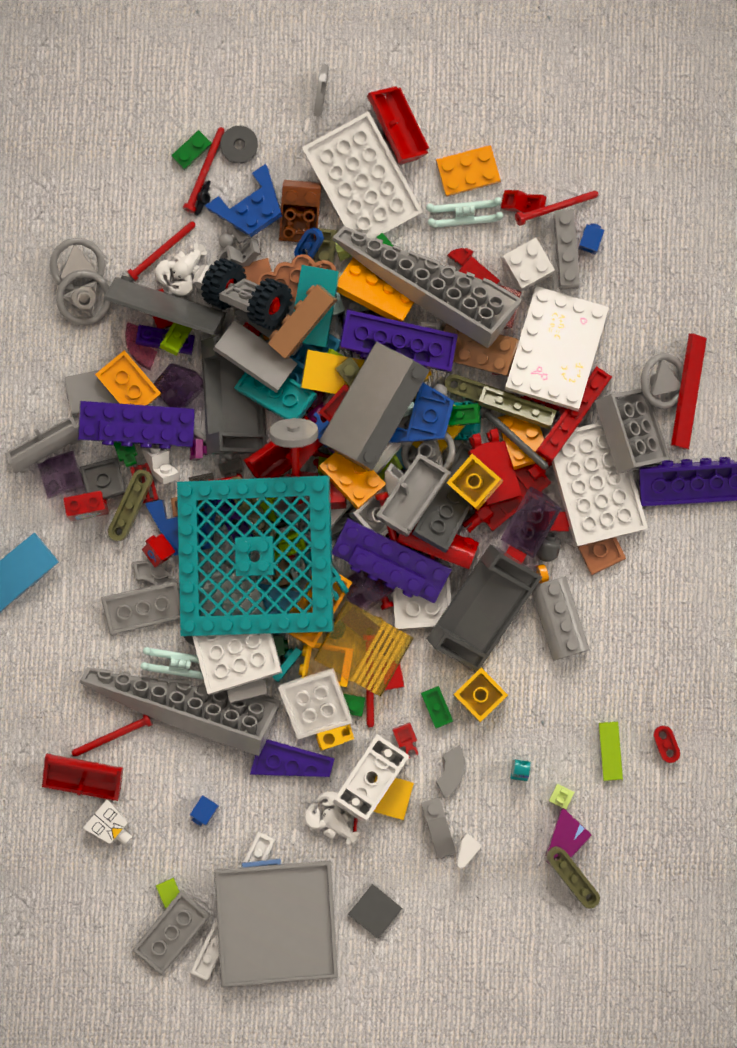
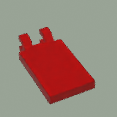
M497 428L486 433L489 442L482 444L480 433L469 437L468 439L473 450H469L468 455L473 454L503 480L501 485L484 503L485 506L521 497L522 492L505 441L499 442Z

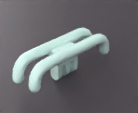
M496 197L493 200L444 205L429 203L426 206L429 212L455 211V218L444 220L430 218L428 225L437 228L500 221L503 218L502 212L486 216L474 217L475 209L496 207L501 204L502 200L500 197Z
M149 647L143 649L144 654L168 658L170 663L169 666L143 662L140 665L142 670L204 680L201 671L189 670L191 662L199 663L197 655Z

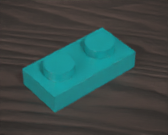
M297 647L294 650L291 648L284 656L286 660L281 665L283 673L273 675L272 678L279 683L301 656L302 651Z

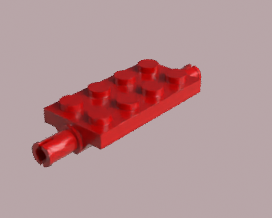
M545 460L548 463V468L552 466V463ZM536 463L516 469L515 474L522 496L489 506L483 504L479 510L471 506L475 510V514L463 522L462 525L466 528L471 524L466 529L471 533L473 529L483 522L493 532L552 483L545 475L546 470L539 467Z

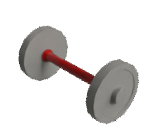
M284 419L271 426L269 430L270 439L276 445L291 448L292 477H300L299 447L309 445L317 440L318 427L317 424L306 419ZM305 496V498L310 502V496ZM297 497L285 498L292 504ZM301 499L295 508L302 513L308 505ZM283 500L276 506L281 513L289 507ZM291 510L285 517L289 521H294L299 515ZM310 510L305 515L307 519H310Z

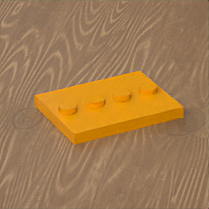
M354 257L339 278L338 293L387 319L403 322L414 305L413 301L391 287Z

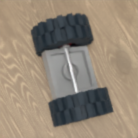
M225 258L214 261V265L211 264L209 266V272L206 271L205 273L206 278L202 280L204 285L201 286L203 291L201 295L204 297V301L223 310L229 309L231 306L237 307L244 312H248L247 316L252 323L268 330L276 329L277 325H281V321L286 317V313L290 311L288 309L289 306L292 305V301H290L292 299V294H290L292 291L288 285L271 278H266L265 281L262 280L260 285L245 279L246 274H244L245 269L243 266Z

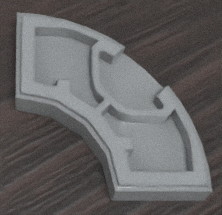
M327 64L321 65L314 116L322 114L329 72Z
M148 561L132 562L137 581H146L156 585L174 580L170 573L161 566L155 568Z
M460 745L443 754L445 770L442 776L436 780V783L445 798L456 790L464 774L465 761Z

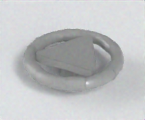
M85 238L64 240L53 251L49 264L50 273L57 285H60L62 279L76 271H92L103 277L106 267L105 258L100 248ZM73 245L61 276H59L57 259L62 251ZM77 245L87 247L95 253L98 271L94 269ZM69 284L65 290L72 291L81 286Z
M82 270L73 272L62 280L57 289L56 303L65 319L73 324L86 326L95 324L105 317L111 306V302L106 300L98 314L94 316L97 282L100 284L104 294L110 288L103 277L95 272ZM77 278L94 280L64 294V290L70 282ZM63 298L91 318H79L71 315L63 302Z
M661 353L651 357L646 362L641 374L640 383L644 397L652 406L659 409H668L678 404L684 366L678 358L671 354ZM659 361L656 374H653L650 378L652 386L650 392L648 374L650 369ZM665 361L675 365L679 373L680 383ZM678 390L677 394L667 402H662L653 397Z
M446 432L445 441L447 442L449 453L445 464H443L438 440L424 441L410 456H408L411 445H403L401 456L406 470L411 465L409 459L414 461L419 453L449 470L454 462L456 453L451 435Z

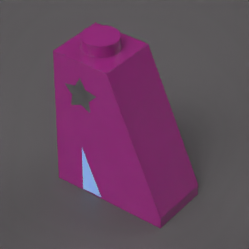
M562 808L545 856L547 857V853L552 847L558 846L565 850L571 858L592 834Z

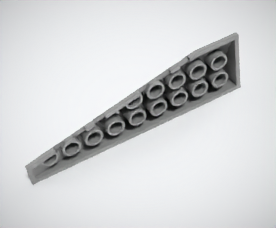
M343 226L332 238L346 252L391 287L486 348H489L497 339L522 302L521 298L486 278L481 280L474 277L475 274L459 272L456 270V267L451 265L443 266L440 264V261L413 251L408 253L401 250L399 246L394 245L392 247L383 244V240L367 238L366 234Z
M87 667L80 679L81 684L149 717L257 756L260 755L281 704L280 700L268 696L230 704L227 690L208 695L205 683L192 686L191 681L159 677L158 680L151 679L148 675L136 677L130 676V673L126 672L114 674L111 670Z

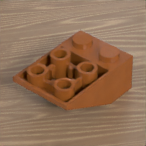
M284 180L279 241L299 242L305 231L311 228H318L321 183Z

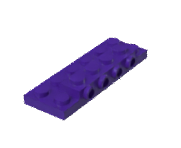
M346 310L339 348L354 351L360 355L361 359L366 360L375 342H378L416 361L429 370L435 369L450 373L452 371L458 334Z
M80 401L78 440L100 441L102 445L109 446L114 445L115 442L121 443V446L133 447V444H140L141 448H152V445H159V449H171V446L192 448L195 409Z
M720 457L719 461H712L711 458H701L700 462L683 459L681 463L664 460L662 464H657L656 467L639 468L640 502L642 506L737 501V462L731 460L730 457Z
M349 518L332 548V554L347 561L351 565L350 568L359 573L363 570L368 573L367 576L375 581L381 579L391 589L398 587L403 590L402 593L410 598L413 595L420 596L434 604L452 571V568Z

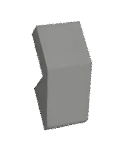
M250 238L241 249L227 245L217 256V259L219 261L220 258H225L243 267L249 266L260 255L258 241Z

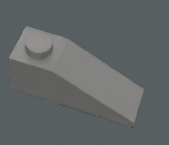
M440 797L422 802L421 806L437 858L455 854V846Z

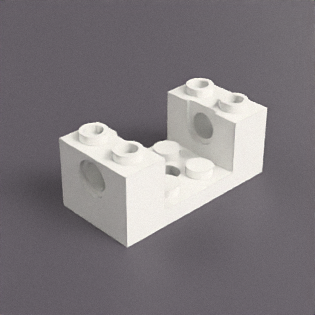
M377 734L335 797L333 803L365 824L408 760L409 755ZM368 773H375L377 775L375 783L367 781L366 776Z

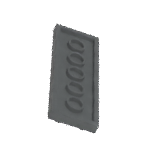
M464 443L460 445L455 454L454 462L448 470L451 472V475L428 506L412 535L445 553L472 506L447 484L449 479L469 458L468 451L473 450Z

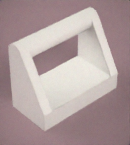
M468 833L460 841L456 862L459 868H464L482 847Z

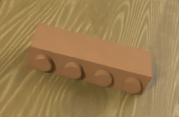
M312 285L306 292L308 296L304 301L300 300L294 306V313L291 316L287 315L281 322L283 326L279 331L276 329L269 337L271 340L268 344L285 359L290 358L337 301L321 285Z

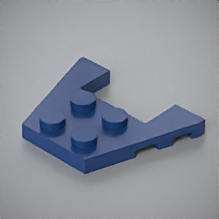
M266 164L252 173L261 188L230 209L218 196L205 205L207 210L215 213L222 220L231 223L233 227L250 237H253L282 217L270 171Z
M423 382L417 392L408 429L397 427L389 443L445 440L454 401Z
M164 500L145 503L160 532L176 551L173 555L178 556V517L167 519ZM210 500L215 506H217L218 500ZM206 503L202 513L208 516L213 508ZM215 513L214 516L210 519L214 524H215L216 513ZM198 514L200 524L204 519ZM207 522L201 530L208 536L214 528ZM199 534L200 544L205 538ZM207 542L201 549H211L213 546Z

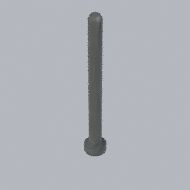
M481 408V418H487L539 467L544 470L548 468V463L491 412V409Z

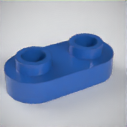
M311 228L305 231L294 250L295 257L304 254L313 259L324 240L321 230Z

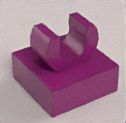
M194 439L193 447H190V460L197 461L203 459V455H208L207 446H203V439Z

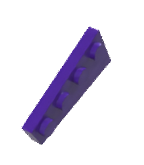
M267 739L260 755H255L250 775L330 777L335 758Z

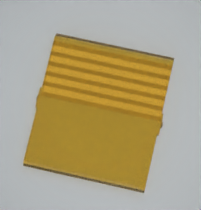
M346 600L334 621V632H328L313 660L329 669L334 668V671L342 675L346 680L353 681L381 697L414 637L385 622L381 617L374 616Z

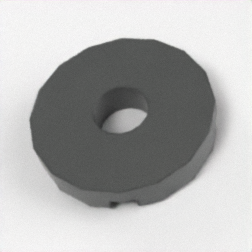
M241 125L229 128L223 134L220 142L223 155L233 163L242 164L252 160L258 150V139L255 133L248 127ZM242 140L245 146L242 149H236L234 143Z

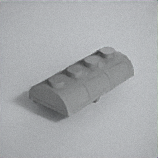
M73 416L41 434L38 429H35L34 432L37 436L6 453V456L15 473H24L34 463L40 464L44 462L50 454H58L68 444L74 445L80 441L78 440V425Z
M419 453L376 514L377 518L396 532L409 536L451 475V472Z
M566 576L538 584L533 590L532 596L553 661L590 650Z

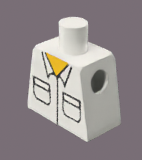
M109 799L103 803L83 827L109 844H112L117 838L122 844L126 845L132 838L124 830L129 822Z

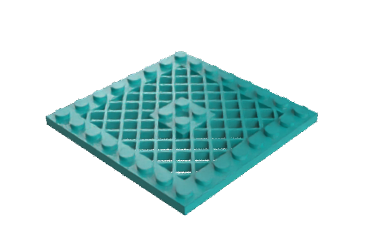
M330 476L177 482L181 636L334 632ZM305 496H310V502L305 498ZM285 497L297 498L291 504ZM260 498L254 505L248 500ZM266 498L278 499L272 504ZM230 499H241L235 506L229 501ZM301 499L308 505L302 513L295 508ZM210 500H221V502L215 506ZM282 500L289 506L283 513L276 508ZM263 501L270 506L264 514L257 509ZM225 502L232 508L226 516L219 510ZM244 502L251 507L245 515L238 510ZM206 503L213 508L208 516L200 511ZM273 510L280 516L274 523L266 518ZM291 510L299 515L292 523L285 517ZM309 510H310V521L305 517L306 513H307ZM254 511L260 516V519L255 524L248 519ZM216 512L223 518L217 526L210 520ZM234 512L242 517L236 525L229 520ZM198 514L204 519L200 524ZM301 519L308 524L303 532L295 526ZM263 520L270 525V528L264 534L257 528ZM282 520L289 525L283 533L276 527ZM244 521L251 526L246 534L239 529ZM207 522L214 528L208 536L201 530ZM225 522L232 527L227 535L220 530ZM273 529L280 535L276 541H274V536H268ZM292 529L299 534L293 542L286 537ZM310 529L311 541L305 536ZM255 530L261 537L249 536ZM236 531L242 537H235L234 543L229 538ZM216 532L223 537L217 545L211 540ZM199 534L205 538L200 544ZM302 538L309 544L303 552L296 546ZM283 539L290 545L284 552L277 547ZM226 541L233 547L227 554L220 549ZM207 542L214 547L208 555L201 549ZM293 548L300 554L294 561L286 556ZM310 549L311 560L305 555ZM275 550L280 554V557L276 561ZM217 551L224 557L218 564L211 559ZM253 551H258L260 554V558L256 562H253L250 558ZM234 552H235V562L230 558V556H231ZM199 553H201L205 557V559L201 563L199 560ZM283 558L290 564L284 572L277 566ZM302 558L309 563L303 571L296 565ZM208 561L215 567L209 574L202 569ZM226 561L234 566L228 573L220 568ZM293 567L300 573L294 581L287 576ZM311 568L312 580L306 575ZM276 569L281 575L274 582L268 575H275ZM217 571L224 576L218 584L211 578ZM235 571L236 576H243L237 583L230 577ZM200 572L205 576L204 580L201 583ZM249 576L261 577L255 583ZM303 577L310 583L304 591L297 585ZM265 578L272 584L266 592L259 586ZM283 578L291 584L285 591L278 586ZM246 579L253 585L247 592L240 587ZM208 580L215 586L209 594L202 588ZM227 580L234 585L228 593L221 587ZM293 587L301 593L295 600L288 595ZM274 588L281 593L276 601L269 596V593ZM311 588L312 599L306 594ZM237 589L244 595L238 602L231 597ZM255 589L263 594L257 601L249 596ZM217 590L224 595V598L219 603L212 598ZM200 591L206 596L201 603ZM303 596L310 602L304 610L297 604ZM284 597L292 603L285 611L278 605ZM265 598L272 603L267 611L259 605ZM227 599L234 604V607L229 612L222 607ZM246 599L253 604L247 612L240 606ZM208 600L215 605L210 613L203 608ZM295 606L301 613L289 612ZM276 607L282 614L269 613ZM313 607V613H307ZM238 608L244 615L232 614ZM256 608L263 613L250 615ZM218 609L224 614L222 616H213Z

